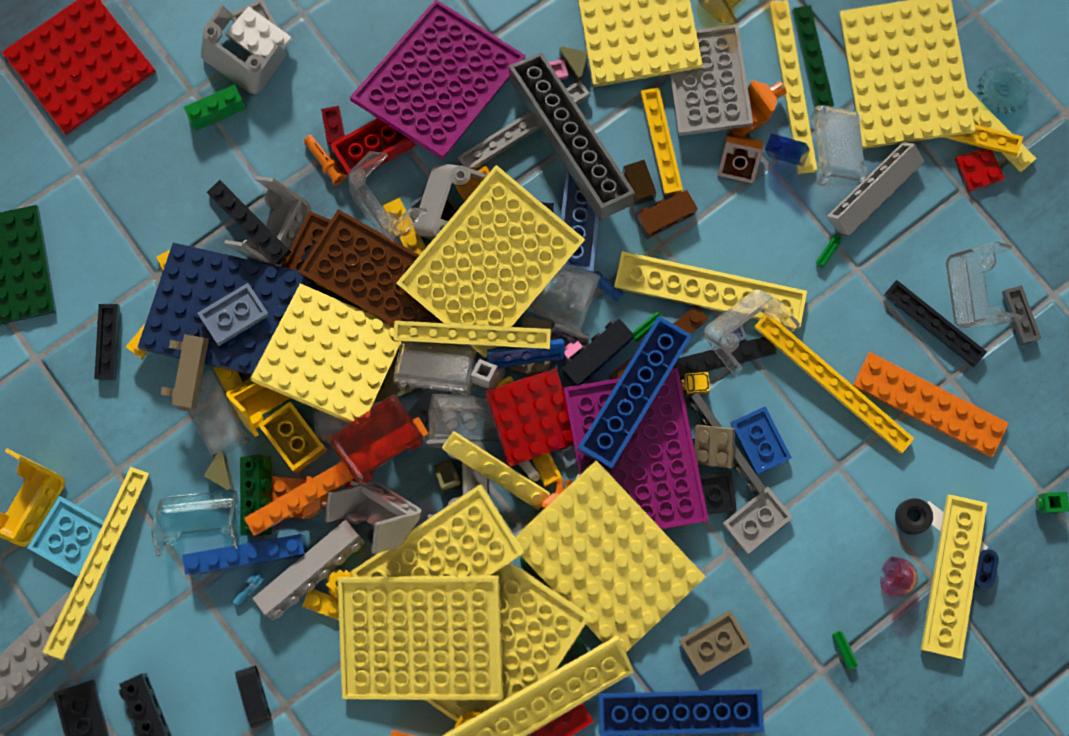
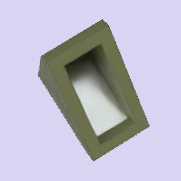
M564 46L560 47L559 57L561 60H565L566 67L574 80L582 82L588 52Z
M219 451L203 476L230 492L235 491L227 455L223 451Z
M452 459L434 465L444 494L462 488Z

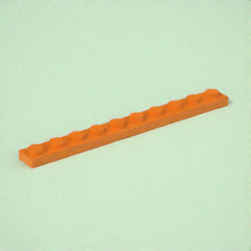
M417 417L244 519L253 535L256 536L429 434L420 418Z

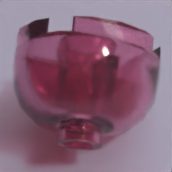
M890 557L886 560L882 567V570H885V577L880 576L883 593L892 597H905L912 593L919 580L915 566L908 560L900 557Z

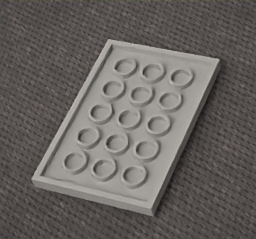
M738 24L697 29L696 34L702 68L670 74L678 135L683 136L753 126Z

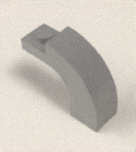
M479 359L471 374V381L473 384L488 390L494 389L503 379L506 367L497 368L496 365Z

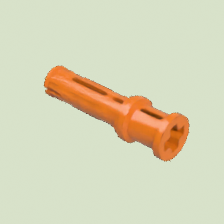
M313 135L307 136L303 143L322 165V171L328 174L334 186L341 184L347 177L346 173L338 168L336 161L329 158Z

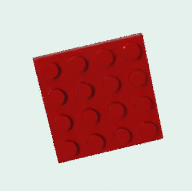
M556 368L485 391L508 466L525 462L573 444L565 394Z

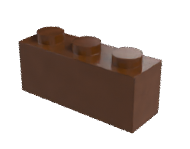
M687 190L683 192L677 191L666 201L662 199L655 203L654 207L650 209L646 207L639 211L636 221L646 239H649L696 215L698 208Z

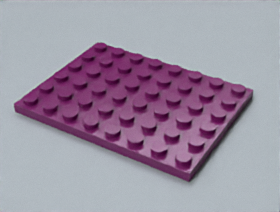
M434 0L350 96V101L443 160L509 80V66L524 60L526 55L440 1Z
M678 368L672 369L612 470L609 471L604 468L661 530L709 521ZM620 378L565 387L563 389L579 476L594 461L577 451L578 446Z

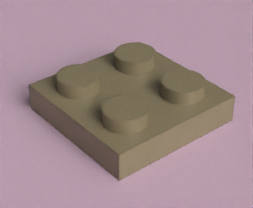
M696 425L694 450L697 464L733 468L735 428Z

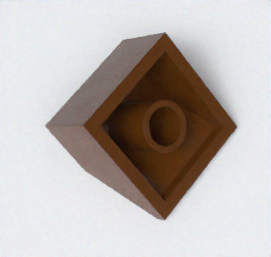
M727 133L717 176L754 184L763 152V141Z

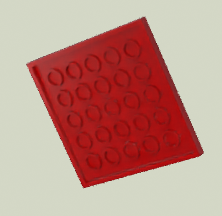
M101 0L74 1L2 51L3 55L65 135L71 133L156 73L151 63Z

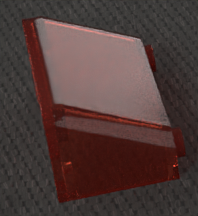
M392 395L337 432L328 442L358 485L362 483L365 485L373 480L374 477L372 475L376 469L406 448L417 449L423 444L422 441L425 438L396 395Z

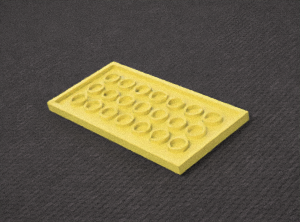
M478 485L413 529L400 547L376 554L352 570L351 574L353 577L491 576L523 555L524 552L484 487Z

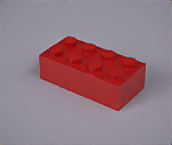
M378 118L330 144L334 155L351 182L416 147L414 141Z

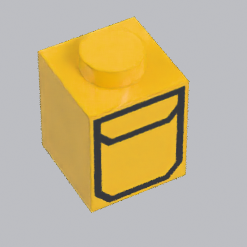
M708 372L685 374L683 380H680L685 396H693L697 392L699 395H708L710 392Z

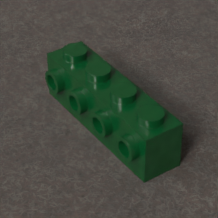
M257 454L240 457V536H254L244 518L272 502L271 456ZM272 527L256 536L272 535Z

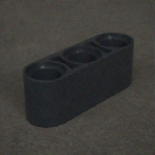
M253 665L236 671L235 677L250 727L255 728L272 722L271 712L257 666Z

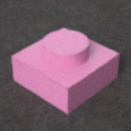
M564 59L549 62L560 80L568 79Z
M579 341L575 344L571 342L564 348L565 360L570 357L573 359L578 355L576 352L583 347Z

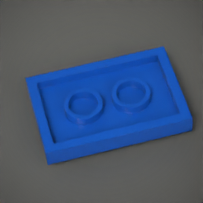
M766 406L730 423L731 427L735 428V434L756 475L792 458Z

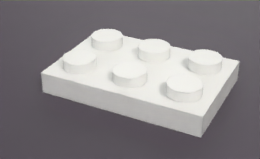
M249 6L225 33L229 39L250 54H258L263 58L268 56L275 44L285 50L292 41L291 36Z

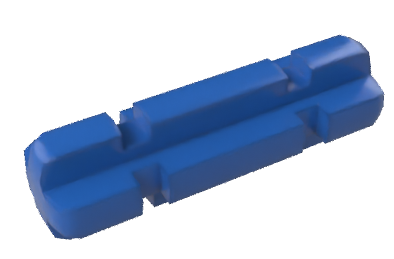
M600 271L594 272L591 279L595 283L598 282V286L608 295L611 294L612 299L616 302L619 301L624 295L623 292L614 288V284L606 277L603 278V274Z

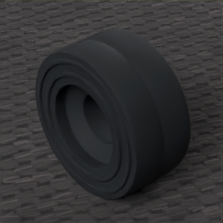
M911 498L899 504L895 512V521L898 527L905 533L919 534L928 530L932 525L933 511L924 500ZM911 511H916L919 514L917 522L910 520L909 513Z

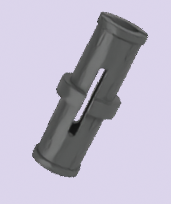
M554 321L550 327L551 333L562 336L567 341H579L580 344L586 345L589 340V334L578 331L573 326L568 327Z

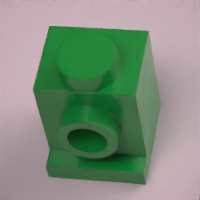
M1067 491L1038 494V498L1035 500L1037 510H1040L1041 514L1068 512L1069 501Z

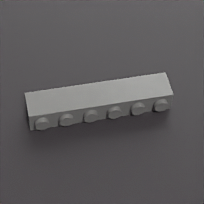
M902 143L827 215L837 233L844 235L852 234L863 221L868 219L875 209L881 206L887 197L891 196L901 184L906 182L913 172L919 169L924 159L915 144Z
M344 520L259 592L253 600L270 620L274 621L280 618L284 611L290 606L295 605L305 593L313 590L318 582L327 578L331 571L337 566L342 565L352 553L357 552L365 543L364 540Z

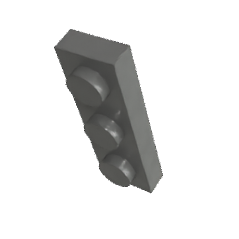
M1023 286L1002 291L1020 344L1023 345L1040 340L1041 335Z

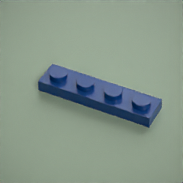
M563 339L550 340V349L521 347L487 349V362L496 365L497 368L564 359Z

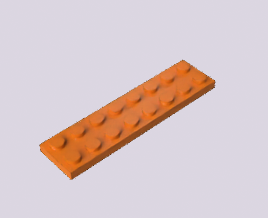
M871 352L867 354L852 384L856 389L990 458L994 456L1009 424Z

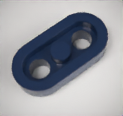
M986 549L979 552L974 583L978 588H990L995 582L999 557L993 550ZM985 556L989 559L988 563L984 562ZM981 575L985 578L984 582L980 581Z

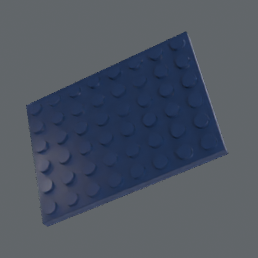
M173 242L138 344V349L180 359L181 350L169 348L170 340L183 342L184 334L208 338L205 365L253 375L299 285L303 284L316 291L319 285L301 276L298 270ZM248 283L267 310L269 316L218 346L197 313Z

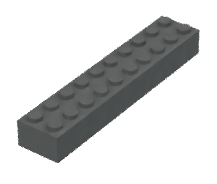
M538 53L510 65L509 81L599 220L632 206L635 196L634 190L543 53Z

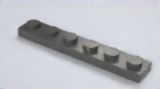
M697 392L689 399L691 403L689 405L695 413H699L702 424L722 427ZM734 445V469L739 476L743 475L747 481L745 483L747 488L757 495L765 489V486L736 445Z

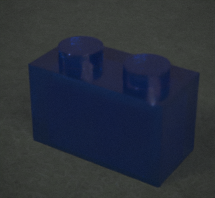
M771 133L765 148L768 157L802 167L810 150L805 142Z

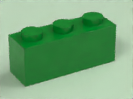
M235 85L183 107L195 131L246 109Z

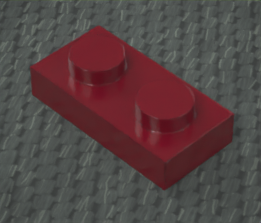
M339 106L321 109L328 146L345 136Z

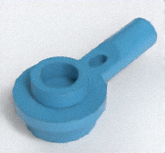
M260 571L257 574L255 572L251 574L246 581L249 585L233 600L237 606H240L248 594L251 595L265 578L261 575Z

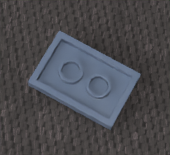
M248 283L197 313L218 346L269 316L267 310Z

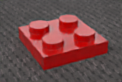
M982 148L954 159L968 192L1001 182L1005 179L993 150Z

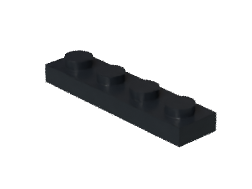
M118 304L98 305L95 380H116L120 306Z

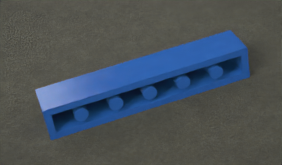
M297 534L183 554L185 575L193 576L301 557L307 553L305 536Z

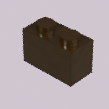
M645 160L623 166L622 174L635 192L634 206L654 200L657 192Z

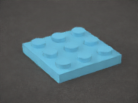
M59 496L27 548L78 577L104 524V520Z

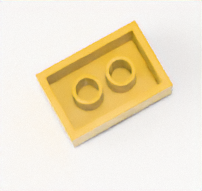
M291 402L285 404L259 424V427L296 474L328 451Z

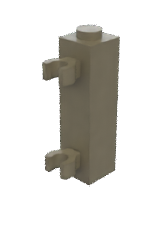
M184 334L183 342L170 340L169 348L181 350L175 388L162 387L160 395L172 396L171 405L178 406V410L189 411L190 408H197L209 342L208 338Z

